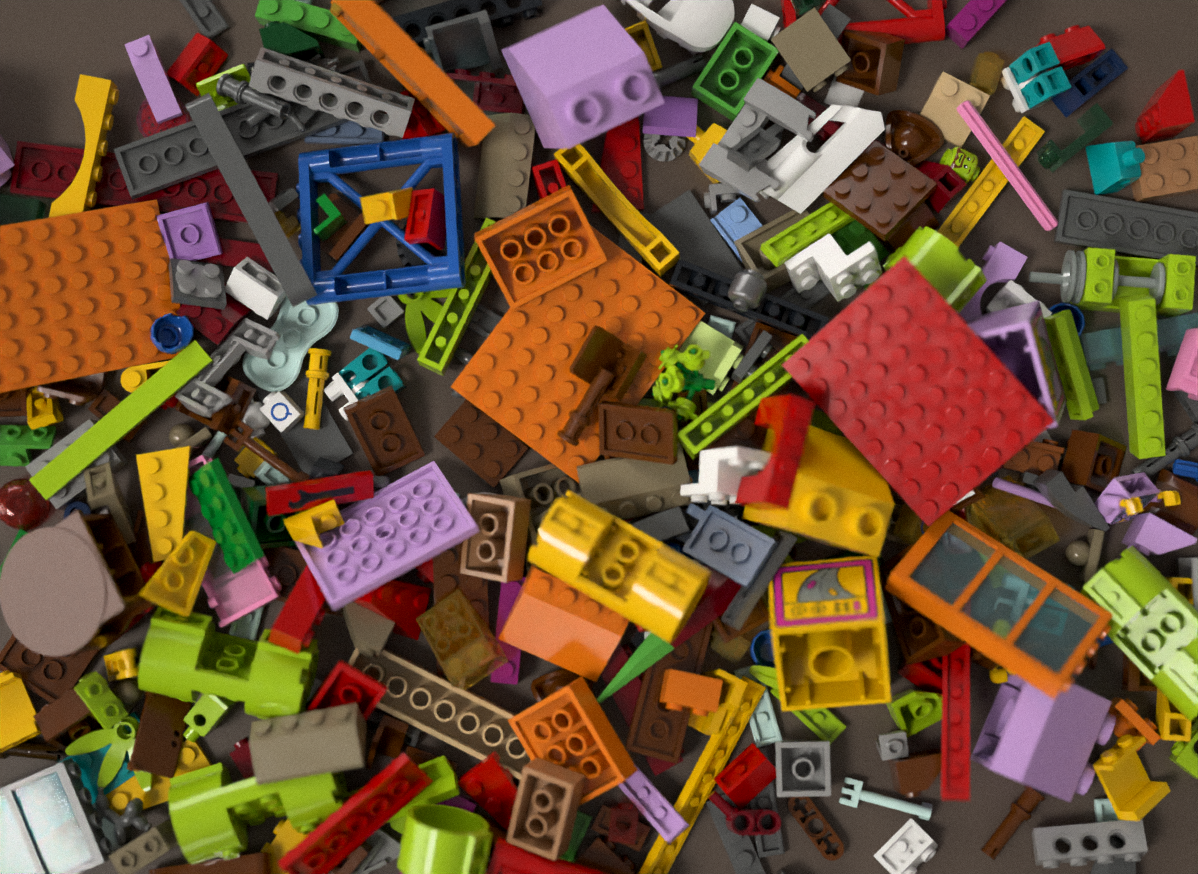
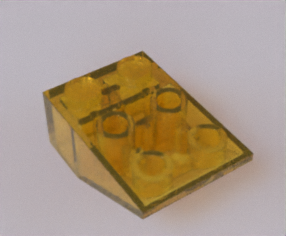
M1009 475L1002 478L1004 480L1016 483ZM993 484L983 488L986 497L971 504L985 533L1026 560L1061 541L1049 517L1030 499L994 488Z
M459 589L416 619L452 687L467 690L508 661L497 639Z

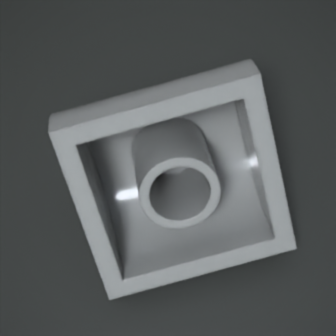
M795 739L775 742L777 797L831 796L830 741Z

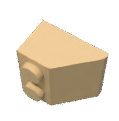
M942 72L919 115L933 123L942 133L944 140L957 147H962L971 129L958 113L957 107L962 102L969 100L978 113L981 114L990 95Z

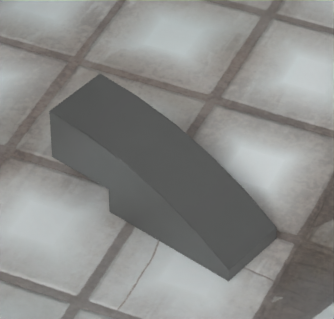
M1047 469L1033 481L1040 493L1067 517L1094 529L1102 531L1110 529L1085 488L1080 485L1070 484L1062 471Z

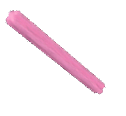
M969 100L962 102L957 107L958 113L1044 230L1050 231L1058 225L1055 216Z

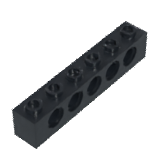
M449 0L390 19L406 35L411 29H419L421 31L420 35L417 38L410 39L420 49L424 48L426 50L423 38L428 37L425 27L431 26L437 21L445 22L458 18L461 14H473L483 11L487 6H492L496 9V12L488 16L491 26L499 25V27L503 28L514 24V20L521 18L531 20L538 17L539 13L543 12V5L541 0H520L521 5L513 9L507 5L510 0Z
M681 259L677 263L669 286L677 291L793 336L799 337L803 334L808 341L826 326L829 319L826 316L765 293L758 308L748 309V311L738 310L733 306L734 302L728 296L732 279Z

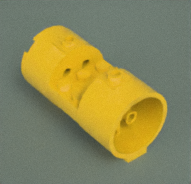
M568 490L566 493L568 497L561 496L557 499L544 518L543 524L538 531L540 533L537 538L539 544L538 546L535 544L531 546L528 561L671 644L677 638L696 608L708 585L712 572Z

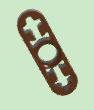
M808 796L788 797V810L821 855L830 861L839 859L844 853V845ZM796 798L806 800L803 805L808 812L812 809L815 811V813L806 816L803 822L800 820L801 817H804L801 810H794L792 808L795 806L794 799ZM815 818L820 819L823 823L822 830L816 834L808 830L809 821ZM828 830L831 832L830 835L826 836L832 844L838 843L835 847L837 850L835 854L831 852L825 853L827 846L822 839L819 843L816 842V839L825 836Z

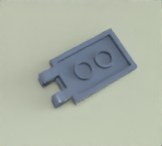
M690 503L685 513L689 514V517L697 521L698 524L692 533L688 532L676 538L677 541L684 544L682 551L750 590L778 543L712 505H709L707 510L704 511Z

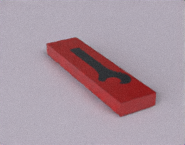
M371 470L266 487L267 513L269 516L311 509L331 500H335L336 504L374 498L373 473Z

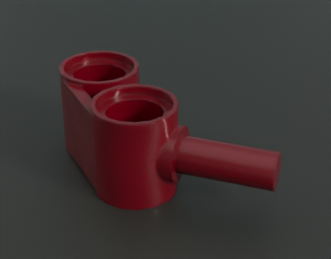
M715 790L708 796V799L726 816V826L732 833L738 835L775 834L781 827L780 816L772 810H739L737 807L733 808ZM769 814L772 824L769 828L764 829L761 826V819ZM743 815L746 823L742 829L738 830L734 822L736 817Z

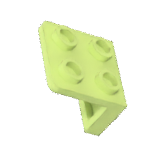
M699 321L683 343L679 352H685L688 346L696 344L702 350L710 352V358L706 360L705 366L699 369V373L703 374V378L715 380L714 390L706 389L707 392L714 395L717 389L722 392L730 378L726 374L730 368L736 369L744 357L740 352L744 346L704 321Z

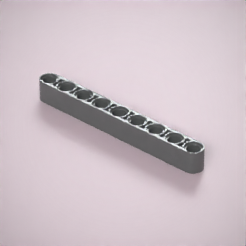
M207 93L185 104L292 306L295 307L316 296L315 289L210 94Z

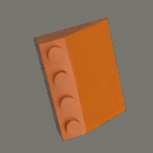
M570 185L474 233L475 241L512 310L608 261Z
M531 565L498 639L596 682L619 643L629 619L547 571Z
M582 676L508 720L531 761L539 758L586 776L579 805L624 782L638 770Z

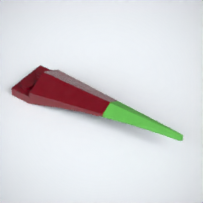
M704 565V568L712 572L711 578L696 608L677 638L670 644L650 633L597 698V702L601 703L723 614L742 585Z

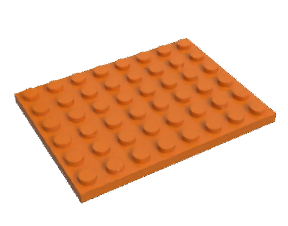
M157 199L0 226V393L169 360L180 353L168 354L161 352L152 343L150 338V329L155 320L168 313L179 316L176 312L180 308V303L171 302L168 265L170 258L156 217L160 215Z
M592 226L591 228L608 261L513 310L510 307L451 385L453 390L577 483H579L576 466L594 463L600 455L598 405L590 417L591 424L589 427H585L578 439V446L566 442L557 433L564 428L570 418L569 412L573 409L576 410L590 386L572 374L570 366L592 328L598 325L622 342L647 354L645 361L621 402L606 394L600 400V402L611 401L637 405L665 368L658 369L662 364L659 360L661 351L666 350L667 347L673 349L676 344L679 345L677 347L678 350L705 315L704 311Z

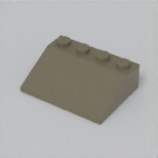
M553 464L517 473L500 480L504 495L531 500L525 552L527 571H529L531 565L538 567L528 561V555L533 544L538 546L537 538L540 534L538 531L555 501L561 496L567 498L566 493L568 490L581 496L579 483Z

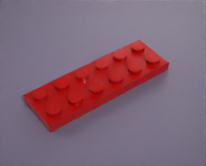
M403 753L394 759L379 775L373 777L357 794L351 796L341 808L332 813L319 827L311 831L296 847L289 850L278 861V864L287 874H327L430 785L433 780L409 756Z

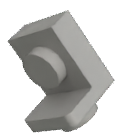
M723 183L709 184L708 192H704L705 208H710V215L716 214V199H720L721 202L736 201V197H740L741 193Z
M904 730L881 733L878 736L879 738L875 739L882 761L909 757Z

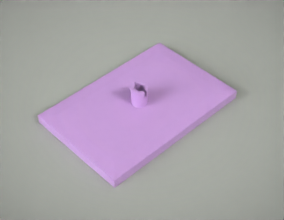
M432 461L389 484L387 487L374 492V498L359 500L341 510L340 513L345 524L320 534L324 548H318L297 541L295 543L334 611L478 533L479 529L435 461Z

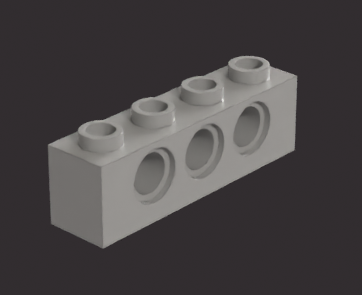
M1143 819L1140 821L1123 820L1034 828L1031 833L1036 865H1043L1044 869L1058 868L1060 863H1070L1073 867L1087 865V861L1097 860L1098 864H1110L1114 862V859L1124 858L1125 862L1140 861L1141 857L1145 856L1148 852ZM1110 838H1120L1123 842V848H1114L1110 844ZM1085 839L1094 841L1096 850L1089 851L1085 849L1082 841ZM1059 841L1065 842L1069 846V852H1059L1056 849L1055 843Z

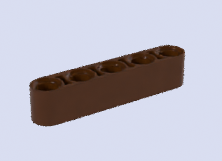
M271 853L249 854L228 860L224 858L195 865L190 863L149 870L148 873L272 874Z

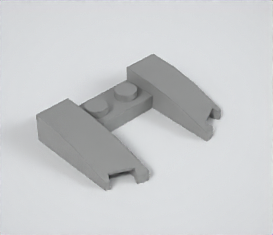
M757 78L744 97L745 105L718 145L713 143L699 164L705 174L757 203L760 202L756 195L768 186H771L776 192L781 187L780 183L755 167L747 172L727 159L729 149L758 127L763 129L768 120L811 142L814 134L807 131L809 117L816 119L815 112L760 78Z
M244 318L212 353L210 358L213 362L181 388L175 397L188 410L204 417H210L221 407L233 401L225 393L213 388L221 382L223 375L240 360L244 352L269 360L280 335L269 328Z

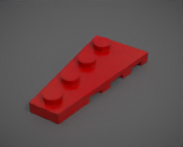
M638 115L607 130L600 168L638 211H644ZM593 203L591 214L602 213Z
M495 750L461 776L457 784L501 826L509 831L518 788L512 781L513 776L508 768L504 769L499 762L500 756Z

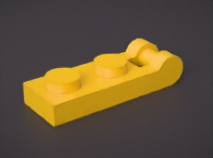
M135 648L103 656L109 682L139 674V667H136L134 656H137Z

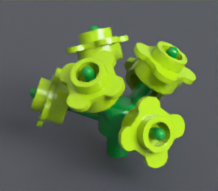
M676 344L673 349L667 347L666 350L661 351L659 360L662 364L658 369L665 367L667 370L665 373H661L659 379L656 380L652 396H654L656 402L660 401L661 406H666L667 402H669L668 407L672 410H677V419L681 421H687L688 418L695 420L698 418L694 414L696 405L691 402L695 392H700L702 388L714 390L715 387L714 379L703 378V374L699 373V369L705 366L706 360L711 355L708 350H702L696 344L688 346L686 351L681 353L677 350L679 345ZM690 390L686 399L679 397L675 403L670 402L673 401L672 393Z

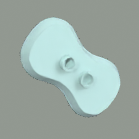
M286 295L281 304L278 317L270 328L277 332L280 338L276 342L269 360L247 353L244 355L243 370L249 380L258 387L271 392H278L288 388L298 377L308 348L328 334L336 324L339 313L338 304L334 302L308 305L305 301L293 307Z

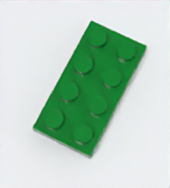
M219 459L209 461L189 477V486L191 492L200 503L203 517L208 520L211 526L214 540L221 547L226 565L231 568L234 575L245 570L265 555Z

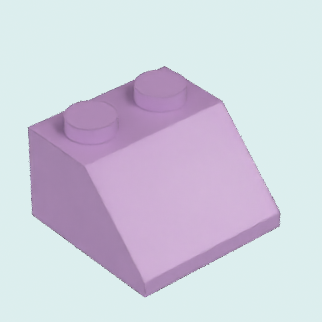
M1150 513L1137 514L1134 517L1121 543L1127 545L1128 548L1134 546L1142 555L1148 557L1149 555H1159L1195 544L1197 538Z

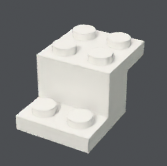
M830 233L784 262L792 284L798 293L813 288L819 280H822L837 302L851 297L857 289L865 284L873 283L882 274L876 250L870 242L846 256Z
M742 447L700 451L699 483L681 485L680 496L691 497V502L707 503V500H710L711 505L727 506V501L730 504H737L735 500L741 476L758 475V470L764 469L771 453Z

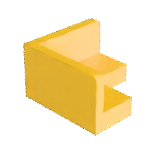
M721 669L700 673L701 676L723 680L717 713H708V717L692 714L693 709H691L687 726L707 736L718 734L727 709L738 708L747 686L745 681Z

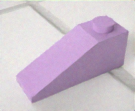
M150 35L124 44L157 123L160 124L183 115L158 49Z

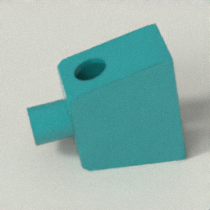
M1134 141L1112 142L1085 147L1095 195L1117 193L1141 177L1140 163L1144 162L1145 153L1141 148H1136Z

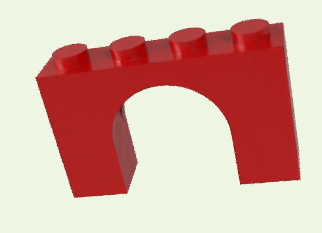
M794 395L761 398L755 425L774 430V445L766 466L758 475L741 476L735 503L756 510H789L815 405L814 402Z

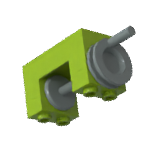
M1087 248L1076 253L1073 250H1068L1063 260L1061 274L1030 271L1029 282L1060 284L1062 302L1069 303L1071 300V304L1077 306L1080 310L1120 313L1119 297L1147 294L1155 298L1156 316L1176 317L1193 310L1196 256L1168 254L1161 259L1115 256V250Z

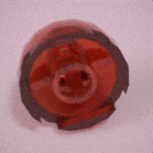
M29 478L13 479L0 488V521L7 527L15 530H30L40 526L47 519L51 509V502L47 501L29 481Z

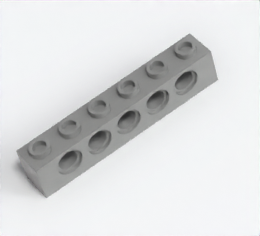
M261 47L257 56L249 87L261 93H269L281 97L285 101L296 102L312 110H320L332 114L336 118L347 119L363 127H371L383 131L387 135L403 138L415 100L397 92ZM276 76H281V77H283L285 80H281V79L277 78ZM301 84L308 85L310 88H305ZM327 93H332V94H334L336 97H332V96L328 95ZM353 102H359L361 105H356ZM378 110H383L387 114L380 113Z

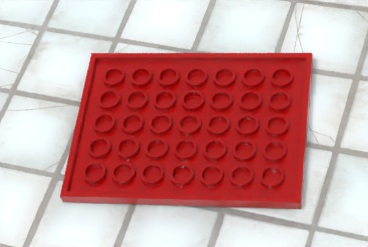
M906 255L782 364L788 373L927 526L931 525L1054 422V418Z

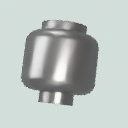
M745 269L744 272H739L734 276L728 290V296L734 302L733 306L741 311H748V309H756L761 305L767 290L764 276L750 269Z

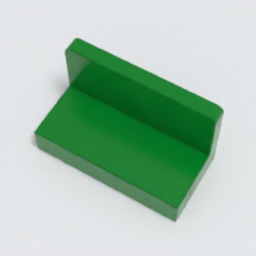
M323 194L316 201L329 217L313 231L322 242H325L348 222L328 197Z

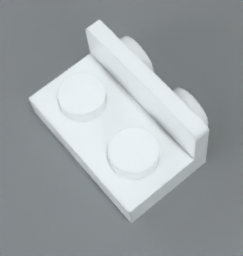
M911 818L874 857L891 874H916V868L923 861L927 862L935 855V849L938 845Z

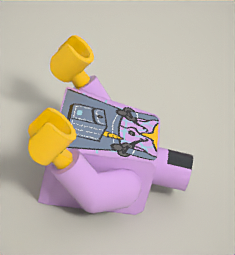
M1142 472L1115 477L1094 504L1110 527L1112 524L1133 519L1150 502H1161L1164 499L1165 507L1180 505L1181 502L1177 491L1162 492Z

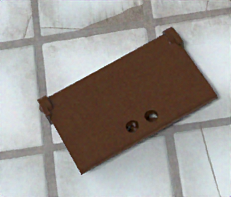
M146 691V699L127 769L135 772L143 771L171 779L175 775L184 738L182 732L187 725L184 718L190 712L192 703Z

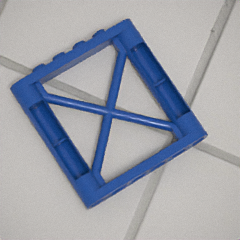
M455 133L299 153V183L296 184V192L300 199V209L297 210L298 222L301 224V234L298 235L299 247L302 250L300 263L317 293L316 296L306 301L308 305L465 287L466 273L459 150ZM421 164L401 187V189L412 187L414 190L431 169L443 167L448 256L435 257L419 243L409 244L404 240L405 231L393 221L385 220L371 223L332 270L321 271L320 238L313 231L319 226L318 202L316 201L318 199L317 183L329 182L362 209L360 197L363 196L338 177V174ZM381 227L386 229L428 264L341 275Z

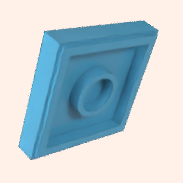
M366 324L353 329L350 335V339L396 360H400L408 355L411 349V344Z

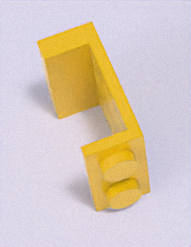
M10 670L0 673V753L42 734L33 717L37 714V711L21 674L10 673Z
M1131 734L1121 736L1117 739V743L1111 749L1103 752L1100 756L1101 758L1093 764L1094 770L1119 820L1140 821L1171 791L1167 782L1150 781L1136 750L1147 741L1145 736H1132Z

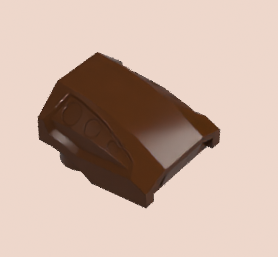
M1162 469L1158 472L1159 475L1154 485L1162 492L1177 491L1181 504L1165 507L1164 499H1162L1161 502H1150L1138 514L1150 513L1192 536L1198 529V486L1170 471Z

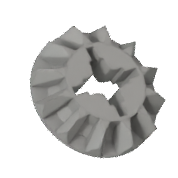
M645 134L644 147L653 159L668 162L676 159L682 153L686 139L683 136H672L669 140V150L668 146L666 147L664 144L655 146L660 140L659 135Z

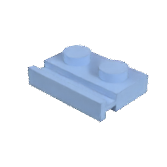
M738 198L710 221L742 263L734 241L762 227V224L744 201Z

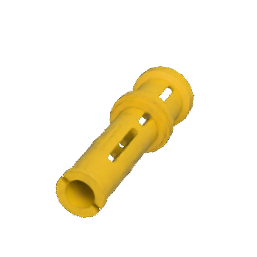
M308 348L310 361L309 370L306 371L305 375L309 382L303 428L320 430L324 382L329 378L327 367L328 358L332 355V351Z

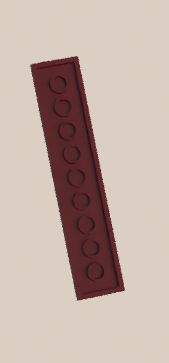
M17 141L10 193L56 200L66 191L76 177L85 149ZM107 152L105 156H102L100 164L102 166V177L99 182H96L95 192L97 193V200L95 205L115 207L157 199L160 213H168L209 202L214 220L248 224L219 169L132 199L115 153ZM251 170L267 202L276 197L279 174Z

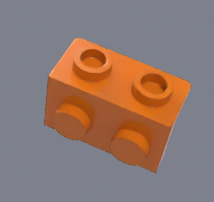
M1114 697L1107 712L1116 717L1113 733L1118 738L1127 734L1145 736L1147 741L1136 752L1146 743L1154 745L1161 738L1155 732L1158 728L1146 717L1142 719L1136 713L1139 709L1128 698L1123 700Z

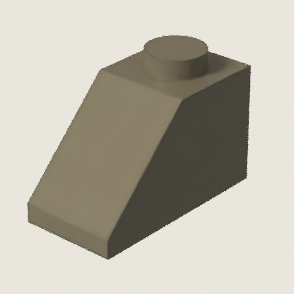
M352 601L345 604L342 613L354 647L366 657L371 658L374 656L379 659L393 632L395 622Z

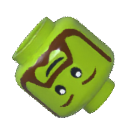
M954 147L952 150L947 149L939 163L948 165L965 183L973 182L980 172V167L977 166V156L961 147Z

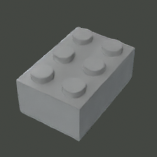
M87 420L25 468L33 477L98 421ZM114 445L87 469L110 462L115 473L128 462L116 445ZM84 472L50 499L56 510H65L69 504L77 502L87 494Z

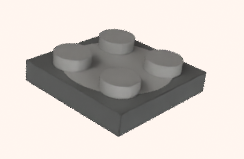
M170 258L168 265L171 302L225 309L227 302L222 265Z

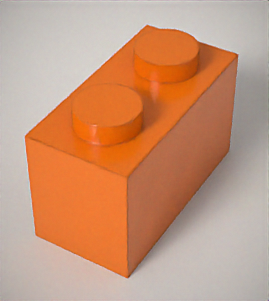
M673 669L665 670L659 702L667 703L666 709L682 711V707L693 709L692 714L708 717V713H717L723 680Z

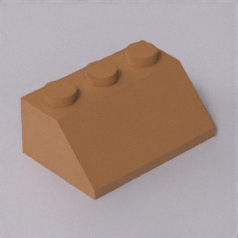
M468 493L466 510L476 523L479 532L463 540L461 574L506 583L523 579L531 505L530 499L508 495Z

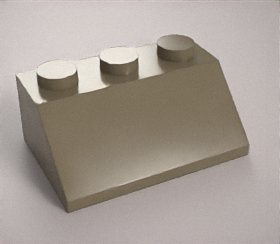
M806 209L801 214L792 210L734 241V245L745 268L754 270L764 276V281L767 284L766 293L791 281L785 263L777 268L760 250L761 244L810 215Z

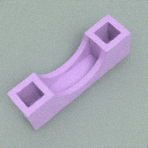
M1002 242L997 243L994 247L990 245L982 258L986 261L982 271L987 281L961 310L959 315L966 322L982 316L980 300L985 289L994 283L1014 281L1028 257Z

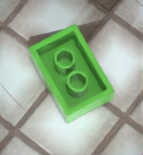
M735 22L692 86L691 95L734 121L745 105L743 99L757 78L763 80L779 53L778 49Z

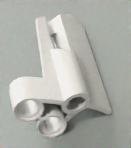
M832 104L808 125L807 131L815 134L829 120L845 123L815 153L808 151L806 148L808 140L797 135L768 161L764 159L757 164L755 168L781 185L780 189L776 192L771 186H768L759 193L765 199L771 196L801 214L885 130L881 112Z

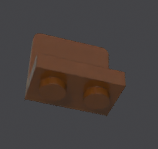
M332 193L328 196V199L348 223L325 242H322L320 239V249L338 262L370 224H365L363 213L360 214L338 195ZM321 206L318 208L319 225L329 217Z
M595 325L571 364L570 372L590 385L600 367L608 369L615 374V377L604 394L621 402L645 361L647 354L622 342L602 327Z
M107 372L38 385L36 391L42 392L46 398L59 399L62 397L69 399L71 404L83 406L85 403L98 398L104 390Z

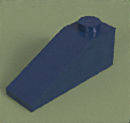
M1111 48L1069 80L1072 88L1060 93L1051 100L1067 118L1126 71L1128 67Z

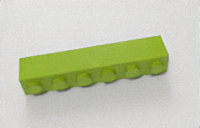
M486 218L480 230L496 222ZM476 241L465 260L466 285L463 288L451 289L417 359L420 366L442 376L445 375L493 275Z
M1147 294L1119 297L1130 453L1138 459L1166 456L1155 298Z
M803 334L677 434V441L693 460L700 455V451L707 450L758 409L761 398L773 397L794 380L782 364L808 342V339Z

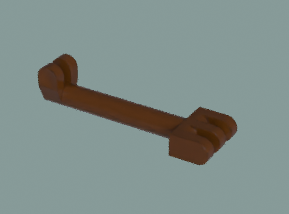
M240 419L236 424L244 430L242 434L234 428L230 430V433L237 438L236 442L227 436L223 440L237 452L245 446L293 481L292 483L309 480L307 473L304 471L297 472L253 440L250 436L255 430Z

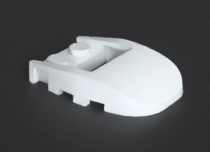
M621 0V3L624 5L628 3L637 11V17L642 21L646 20L647 24L657 31L656 34L664 39L669 38L679 43V46L695 52H705L716 47L731 27L735 17L733 0H684L670 22L649 9L653 0Z

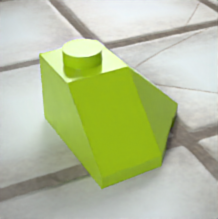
M908 689L896 694L891 698V702L886 703L891 717L899 730L905 731L906 738L942 720V694Z

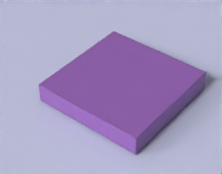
M662 96L664 104L644 113V134L696 137L697 98Z
M209 202L156 216L169 258L196 261L223 253Z

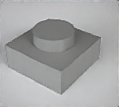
M391 296L380 297L367 308L384 329L388 328L405 313Z

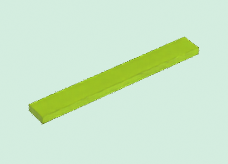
M194 340L29 479V481L49 501L80 475L83 470H86L209 366L213 360Z

